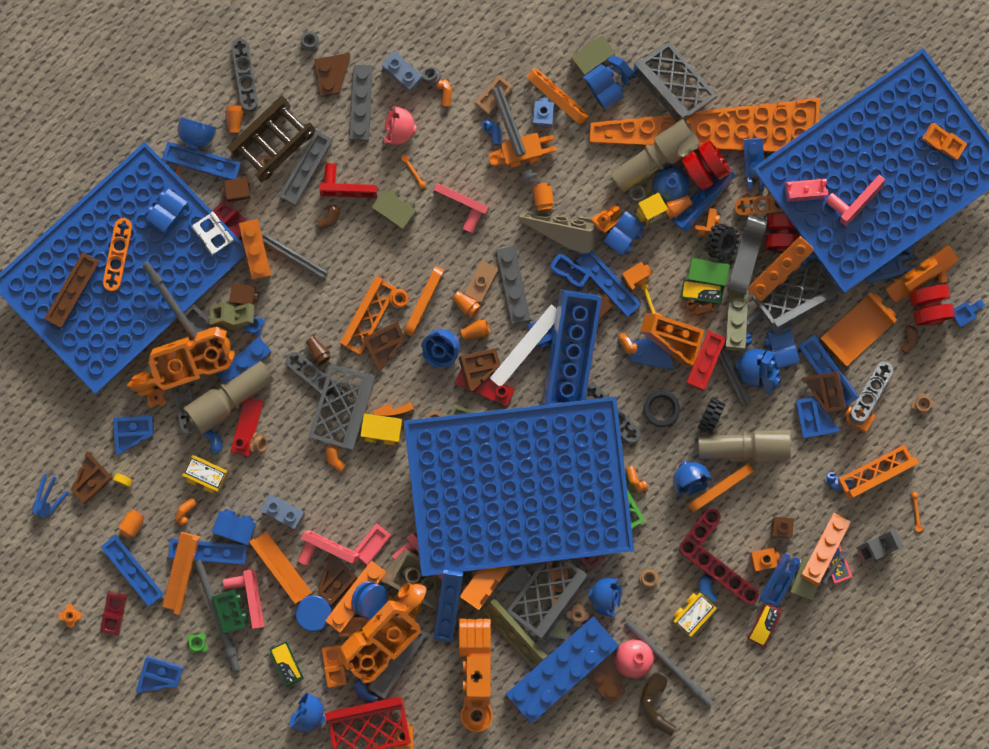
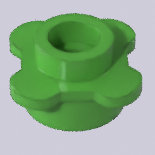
M204 633L187 637L190 653L207 651L208 645H206V635Z

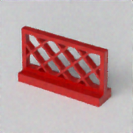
M395 697L326 712L325 716L329 724L333 749H338L342 740L350 745L349 749H359L355 744L360 737L369 741L365 749H388L411 744L404 698ZM400 710L401 719L396 724L389 717L393 711ZM378 714L384 718L379 728L370 723L374 715ZM356 719L366 722L360 732L351 727ZM386 721L396 726L390 736L381 730ZM342 723L347 726L341 736L335 733L334 724ZM368 725L377 730L371 740L363 735ZM398 728L404 731L406 740L398 742L392 738ZM349 729L358 734L352 744L344 739ZM379 732L388 737L385 744L381 746L373 742Z

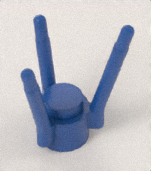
M43 474L36 500L32 505L34 506L32 512L42 518H46L47 514L52 515L55 508L69 493L65 491L50 507L51 503L46 500L52 490L56 476H53L43 499H40L47 476Z

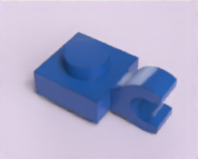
M612 55L608 59L613 66L611 69L616 74L621 75V82L630 86L628 78L631 76L636 79V74L623 59Z
M982 299L972 305H969L966 301L954 308V320L959 328L977 318L974 312L985 306Z

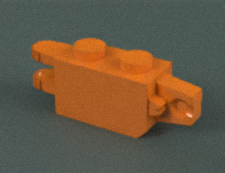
M537 133L522 136L521 140L526 154L521 157L516 156L510 140L504 141L500 150L489 154L491 166L506 165V167L510 166L511 169L521 167V163L528 161L529 164L537 163L544 155L557 152L556 147L552 146L542 149L540 145L552 142L554 137L550 135L539 138Z

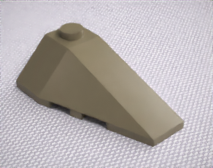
M405 549L389 565L381 581L398 591L406 583L425 586L426 593L422 604L437 611L442 581L437 575L421 576L419 556Z

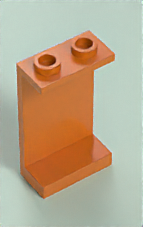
M870 292L819 339L823 346L844 368L897 321L895 318L896 314L892 309L886 308L882 304L883 300L876 293L873 295Z

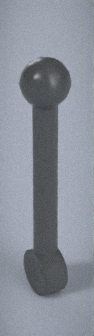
M845 551L839 553L837 561L825 578L821 579V585L825 586L828 584V579L842 559L846 558L847 554Z

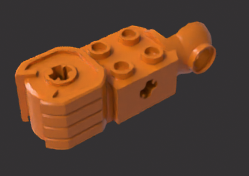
M216 326L198 332L193 341H190L189 337L152 349L149 358L152 373L142 372L133 376L132 380L127 384L128 388L137 392L138 396H145L155 391L154 386H159L162 390H166L200 379L201 374L211 375L228 369L233 361L235 352L231 351L230 341L226 337L227 330Z
M406 583L399 590L398 601H388L362 628L363 631L354 632L340 647V659L346 670L350 667L352 673L360 678L362 683L375 681L388 667L389 660L391 658L395 660L421 633L419 624L410 612L423 602L426 593L425 586Z
M459 619V656L467 657V661H463V673H467V681H463V692H467V696H463L464 707L461 711V721L468 730L480 732L489 727L493 718L492 709L490 708L491 620ZM478 673L480 675V679L475 680L473 678L474 674ZM475 710H479L482 713V719L478 722L471 718V713Z

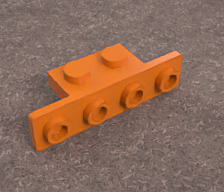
M799 237L748 287V291L759 301H762L779 284H783L792 271L795 272L800 267L801 262L813 252L814 248L802 237Z
M947 245L889 284L885 289L896 303L957 262L959 258L952 248Z

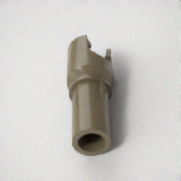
M681 119L656 136L652 145H646L645 150L612 171L611 175L620 189L626 192L658 169L663 170L664 165H673L697 149L701 144L687 122Z
M259 361L225 385L221 384L220 389L209 390L183 409L190 415L191 419L189 421L202 435L229 417L233 408L238 409L239 404L269 385L274 379L266 366Z
M790 429L754 430L752 434L743 432V434L699 435V460L729 459L730 461H747V459H752L755 463H767L772 460L791 459Z

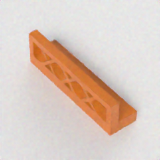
M378 276L374 278L340 341L342 346L359 355H362L366 345L363 341L361 348L357 349L350 345L352 339L358 336L363 338L365 334H372L390 303V294L388 297L380 299L378 294L380 287L383 285L391 289L390 294L397 289L384 282ZM379 302L381 307L379 314L371 316L369 310L371 304ZM370 319L371 329L362 332L360 327L362 321Z
M903 445L839 478L838 481L849 500L917 465L919 461L916 456L912 458L906 446ZM903 451L907 459L903 463L894 461L896 453ZM882 460L890 463L889 469L886 472L878 470L879 463ZM863 470L874 471L871 480L861 478ZM849 477L857 480L855 488L850 491L844 481Z
M267 531L256 539L253 538L249 541L295 604H298L303 598L312 594V591Z
M185 532L180 533L163 607L173 609L174 614L178 615L183 609L200 536Z

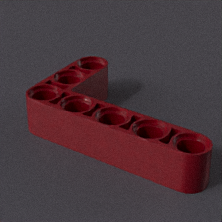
M714 508L707 509L679 545V551L686 559L742 602L753 604L758 601V590L701 546L721 519L718 510ZM709 512L715 513L717 517L713 523L708 522L706 518ZM701 527L704 529L705 535L703 538L696 537V528ZM685 543L692 544L693 551L691 553L683 551ZM704 554L708 557L707 565L699 563L698 558L700 555ZM720 566L723 568L724 574L722 577L715 576V567ZM736 578L739 581L737 589L730 587V579ZM747 590H751L755 594L752 601H748L745 598Z

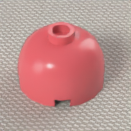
M392 106L393 111L388 112L385 120L384 129L387 128V137L383 136L384 143L401 145L406 143L411 136L415 135L416 125H414V119L410 112L403 108Z
M629 640L623 642L616 650L614 663L621 675L636 679L645 676L651 670L654 663V655L648 644L640 640Z

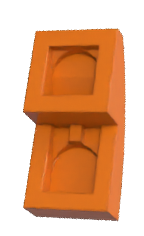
M935 123L930 124L921 139L955 160H958L967 145L966 142L955 134L948 133Z
M411 402L393 410L389 403L372 412L378 416L395 417L414 411Z
M341 644L322 647L328 688L347 685L345 667L339 655Z

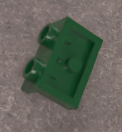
M235 590L212 596L223 634L246 627L245 623H248L245 612H241L239 606L242 604L239 593L236 594Z

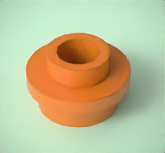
M396 289L390 294L389 300L392 306L403 308L407 305L409 297L406 291ZM397 295L402 297L401 302L396 301Z

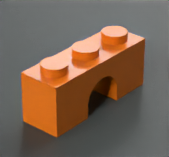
M254 219L239 223L252 280L270 276L271 270L259 220Z

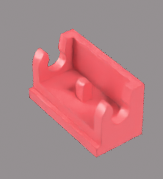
M826 179L785 182L787 202L825 199L828 196Z

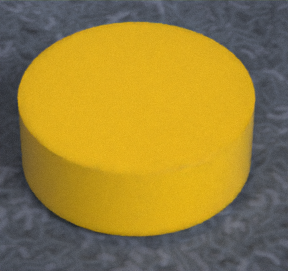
M118 473L114 475L112 480L127 488H130L133 482L132 479Z

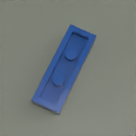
M258 337L233 358L228 369L217 372L216 376L225 385L259 361H262L272 351Z

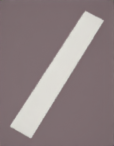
M550 305L490 377L497 385L502 386L555 323L557 309L553 305Z

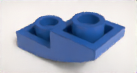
M768 350L761 361L760 368L764 388L767 394L771 395L775 388H779L781 378H779L780 369L775 368V352Z

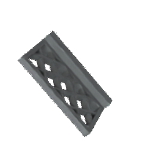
M670 42L642 61L640 59L634 63L633 72L677 122L681 119L687 122L689 117L717 98L714 91ZM669 49L673 54V59L662 58V53ZM650 61L659 62L658 69H650L647 63ZM661 62L672 63L671 71L660 70ZM674 64L683 65L685 73L675 72ZM659 75H671L670 83L662 82L659 79ZM673 76L684 77V83H672ZM686 77L694 78L697 81V86L686 85ZM671 89H683L682 96H674L671 93ZM685 89L696 90V97H684ZM698 91L707 92L710 97L699 99ZM684 101L695 102L694 108L688 112L683 106Z
M817 260L802 269H798L788 275L783 284H779L773 290V293L771 292L767 295L771 297L770 304L762 303L753 295L752 299L773 326L774 333L779 335L840 301L842 292L833 283ZM815 267L819 275L814 277L807 275V273ZM792 279H803L802 286L791 284ZM805 281H816V288L804 287ZM819 282L828 284L830 288L826 291L819 290ZM776 288H787L786 295L775 293ZM789 290H800V297L788 296ZM803 291L814 293V297L810 300L803 299ZM774 297L785 300L783 307L772 305ZM787 300L798 302L797 307L794 309L786 308ZM771 309L782 311L781 316L773 319L770 314Z
M330 364L309 438L353 451L375 376ZM333 369L341 371L345 378L334 383L331 377ZM353 376L362 377L361 385L353 389L348 379ZM346 380L351 390L341 395L336 385ZM335 387L339 397L329 402L326 392L330 388ZM357 389H359L358 395L355 393ZM353 392L356 402L347 407L343 397ZM341 399L345 409L335 413L331 403ZM329 405L334 415L323 420L320 411ZM352 407H354V408H353V412H352V414H351V412H350L349 409L352 408ZM348 411L351 417L350 422L342 425L337 415ZM335 417L340 427L330 432L325 422ZM324 424L328 433L322 437L314 435L315 428ZM348 425L347 432H345L344 427ZM340 429L345 434L343 443L335 441L332 436L334 432Z
M566 559L559 560L560 567L550 569L549 561L542 562L507 610V613L544 640L547 639L591 578ZM572 568L577 572L573 579L565 580L564 569ZM561 570L562 581L552 582L550 572ZM547 572L549 583L538 585L537 577L540 573ZM563 584L564 591L562 594L554 596L552 585ZM549 586L551 596L540 598L539 587ZM536 588L537 599L527 600V591ZM551 599L552 608L549 611L542 612L541 601ZM538 602L539 612L529 614L528 603ZM525 604V615L518 616L513 612L517 605ZM540 615L541 623L537 628H534L530 624V617Z

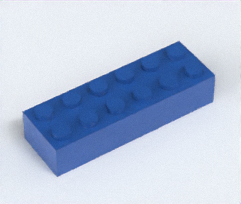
M560 289L542 398L544 405L586 399L602 301L601 296Z
M593 616L511 688L506 695L529 722L533 723L619 645Z

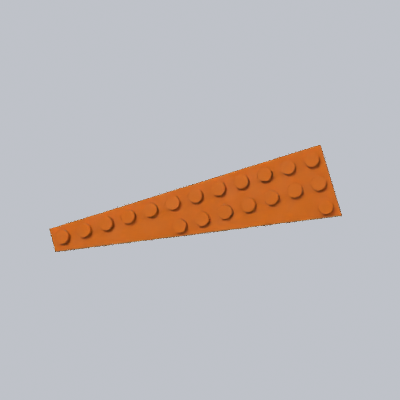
M820 98L703 110L689 117L687 124L698 138L700 144L711 140L718 150L744 151L743 139L763 138V151L775 153L819 122ZM667 114L656 117L623 119L620 121L594 122L590 125V143L635 146L652 145L656 136L673 126L677 121L672 115Z

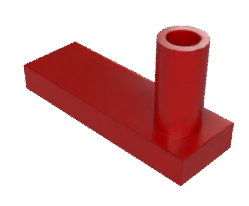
M334 163L325 164L324 183H320L319 186L320 196L377 198V185L336 183L337 165Z
M711 331L706 333L686 381L690 388H697L701 391L705 390L726 340L725 337Z
M460 369L454 384L467 389L462 369ZM487 378L472 392L507 407L515 389L505 384L499 386L493 380Z
M249 397L243 402L231 453L250 456V441L253 434L256 433L264 401Z

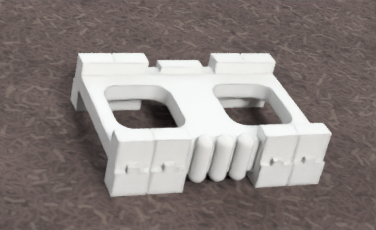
M211 212L205 218L192 225V229L198 237L200 236V239H202V242H204L205 247L212 256L229 243L234 242L214 212ZM210 219L215 227L208 232H204L200 224ZM221 234L226 242L219 248H216L212 244L211 239Z

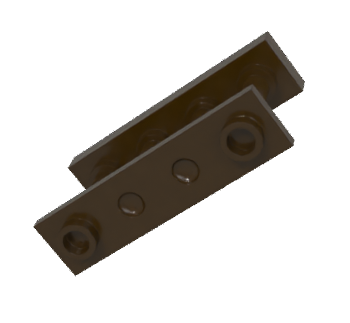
M282 95L227 147L235 158L242 155L258 170L255 176L261 183L264 180H268L273 175V172L305 141L313 137L316 131L310 122L304 126L288 111L291 106ZM280 116H284L299 131L292 139L275 124V121ZM267 129H270L285 144L278 153L261 137V134ZM253 142H256L271 157L264 166L247 150Z

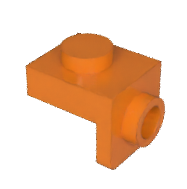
M709 208L706 227L695 225L694 232H698V236L709 237L707 232L712 231V226L719 224L720 215H716L717 209Z

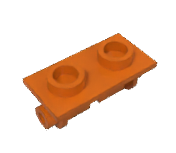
M614 205L608 211L604 209L593 217L591 221L598 230L605 233L618 222L616 218L620 215V208Z

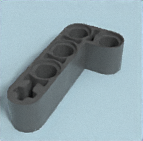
M751 215L748 216L727 290L746 295L768 220Z

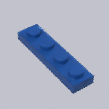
M167 141L162 158L163 161L228 180L237 179L241 162Z
M731 170V173L721 180L712 174L715 184L705 191L700 188L690 199L693 205L689 206L677 218L674 217L672 219L674 225L687 232L736 176L735 173Z
M592 250L576 260L577 265L587 270L590 275L589 278L611 299L626 318L642 305Z
M816 334L799 345L818 374L839 371L846 406L859 398Z
M114 535L101 546L102 550L149 607L165 595L117 535Z
M170 539L168 556L170 559L175 558L178 539ZM199 541L195 561L246 565L248 545Z
M443 570L433 640L453 642L463 572Z

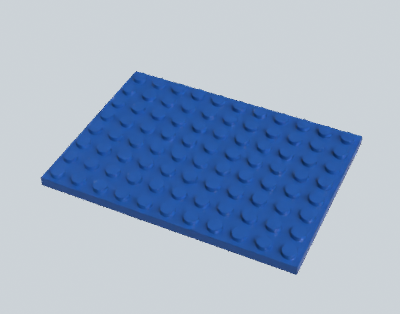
M922 48L753 167L752 170L801 237L814 248V255L844 294L989 190V136L925 49ZM931 123L937 124L948 133L955 134L967 143L958 160L945 155L921 140ZM880 174L885 178V185L848 226H844L840 222L842 215L825 202L827 198L833 193L850 207ZM826 179L828 196L825 199L787 202L785 182Z
M144 142L0 273V296L96 395L178 319L157 287L153 286L149 281L150 277L142 267L145 262L148 261L154 271L159 273L163 279V284L184 313L246 256V251L241 240L220 220L221 225L225 231L229 232L234 242L229 243L213 256L209 253L200 236L198 237L192 229V225L205 218L212 210ZM170 189L187 202V207L164 235L146 222L147 216L145 214L151 206H156L160 193ZM126 218L132 224V233L122 282L116 292H109L103 285V278L114 225L118 219ZM207 219L200 224V227L204 232H208L215 225L210 219ZM123 223L122 226H118L121 229L120 236L116 234V237L127 239V236L124 237L123 234L124 230L129 227L126 226V223ZM221 234L211 239L212 244L216 248H219L226 242ZM117 241L114 244V248L117 251H121L125 248V243ZM83 252L100 263L61 329L44 320ZM117 259L112 260L110 263L111 268L119 269L121 261ZM109 271L108 274H112V278L107 283L110 288H113V285H117L114 280L115 275L119 276L120 273L114 274Z
M616 397L404 421L421 576L443 574V570L462 572L634 551Z

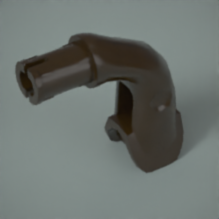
M654 672L646 681L640 699L641 709L652 728H657L672 736L677 726L662 718V715L653 709L654 701L660 692H664L667 686V678L658 672Z

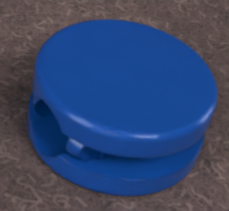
M372 581L361 583L352 595L351 605L353 611L357 615L371 620L388 602L387 590Z
M307 596L298 603L295 616L298 624L303 629L317 632L328 626L325 620L331 614L332 609L324 598Z

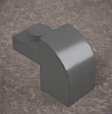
M896 529L856 548L865 565L904 547Z

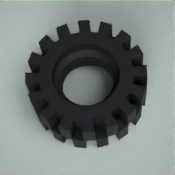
M715 224V227H711L712 231L707 232L709 237L705 238L707 240L705 247L708 248L705 250L711 257L721 260L732 258L731 255H735L734 250L738 249L736 244H739V240H737L739 234H736L738 231L728 225Z
M712 397L697 428L711 435L726 403Z

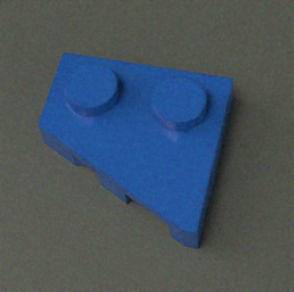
M649 338L632 342L637 344V352L629 354L632 363L669 370L674 369L670 355Z
M815 397L795 401L802 439L840 432L839 428L830 419L828 413L824 411Z
M153 415L113 418L116 455L154 434Z
M147 655L136 692L141 693L143 691L177 687L180 683L184 667Z

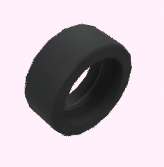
M659 390L653 392L644 403L643 412L645 418L656 427L670 426L680 414L679 400L669 391ZM660 397L668 399L673 406V413L665 420L656 419L650 410L652 402Z

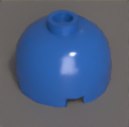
M181 117L177 131L179 138L187 143L186 147L197 150L198 146L205 147L212 142L216 133V127Z
M666 167L660 170L652 181L653 194L659 193L665 204L668 201L684 197L689 193L690 182L688 176L677 167Z
M433 330L421 343L423 358L428 364L436 368L440 366L448 368L456 361L460 353L458 338L449 330Z
M751 349L743 354L741 360L738 359L736 370L739 371L741 380L747 385L757 388L763 387L760 366L767 350Z
M689 461L681 463L673 475L674 489L679 497H683L682 494L690 492L688 496L698 493L708 487V481L712 482V477L707 468L697 462L689 463Z
M603 578L594 585L593 589H590L588 598L591 600L594 610L599 614L610 617L617 615L618 612L614 611L616 604L620 607L622 585H618V582H621L620 579Z
M305 693L298 702L300 705L296 713L292 714L289 722L291 728L302 733L311 732L317 726L321 727L325 720L322 702L316 696Z

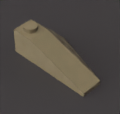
M525 211L518 217L520 222L561 245L575 250L579 254H587L595 248L600 230L591 221L592 218L579 216L578 220H570L567 218V215L550 218L551 215L548 213Z

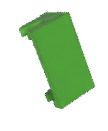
M691 257L688 279L726 286L730 265Z

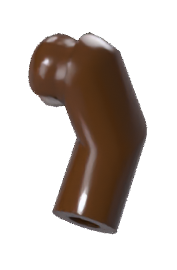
M330 205L326 218L317 221L319 230L336 224L340 215V210L336 205Z
M692 299L686 302V308L697 316L715 311L713 303L703 305Z
M911 325L906 326L904 329L907 341L900 348L906 355L918 343V330Z

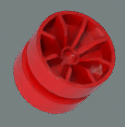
M707 140L698 147L701 158L694 151L682 158L688 175L703 191L715 184L711 173L720 180L731 173L725 159L711 140Z
M785 214L767 215L766 229L775 233L766 235L765 249L783 253L801 235L796 234L798 231Z
M937 285L909 293L911 306L923 307V309L913 313L916 326L938 325L945 323L946 320L955 318L953 304L941 303L951 298L949 285Z

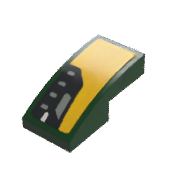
M683 279L681 299L721 304L724 285Z
M287 641L269 649L286 687L304 679Z

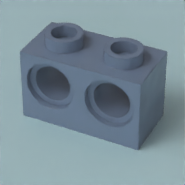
M395 51L381 64L382 69L410 94L423 81V76Z
M270 494L261 509L262 513L297 530L305 515V512Z

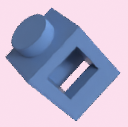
M539 98V101H535L533 126L552 128L554 102H550V99ZM542 108L547 109V113L542 114L540 110Z

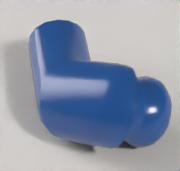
M834 472L827 473L825 477L827 485L835 491L843 490ZM844 480L848 489H853L852 480Z

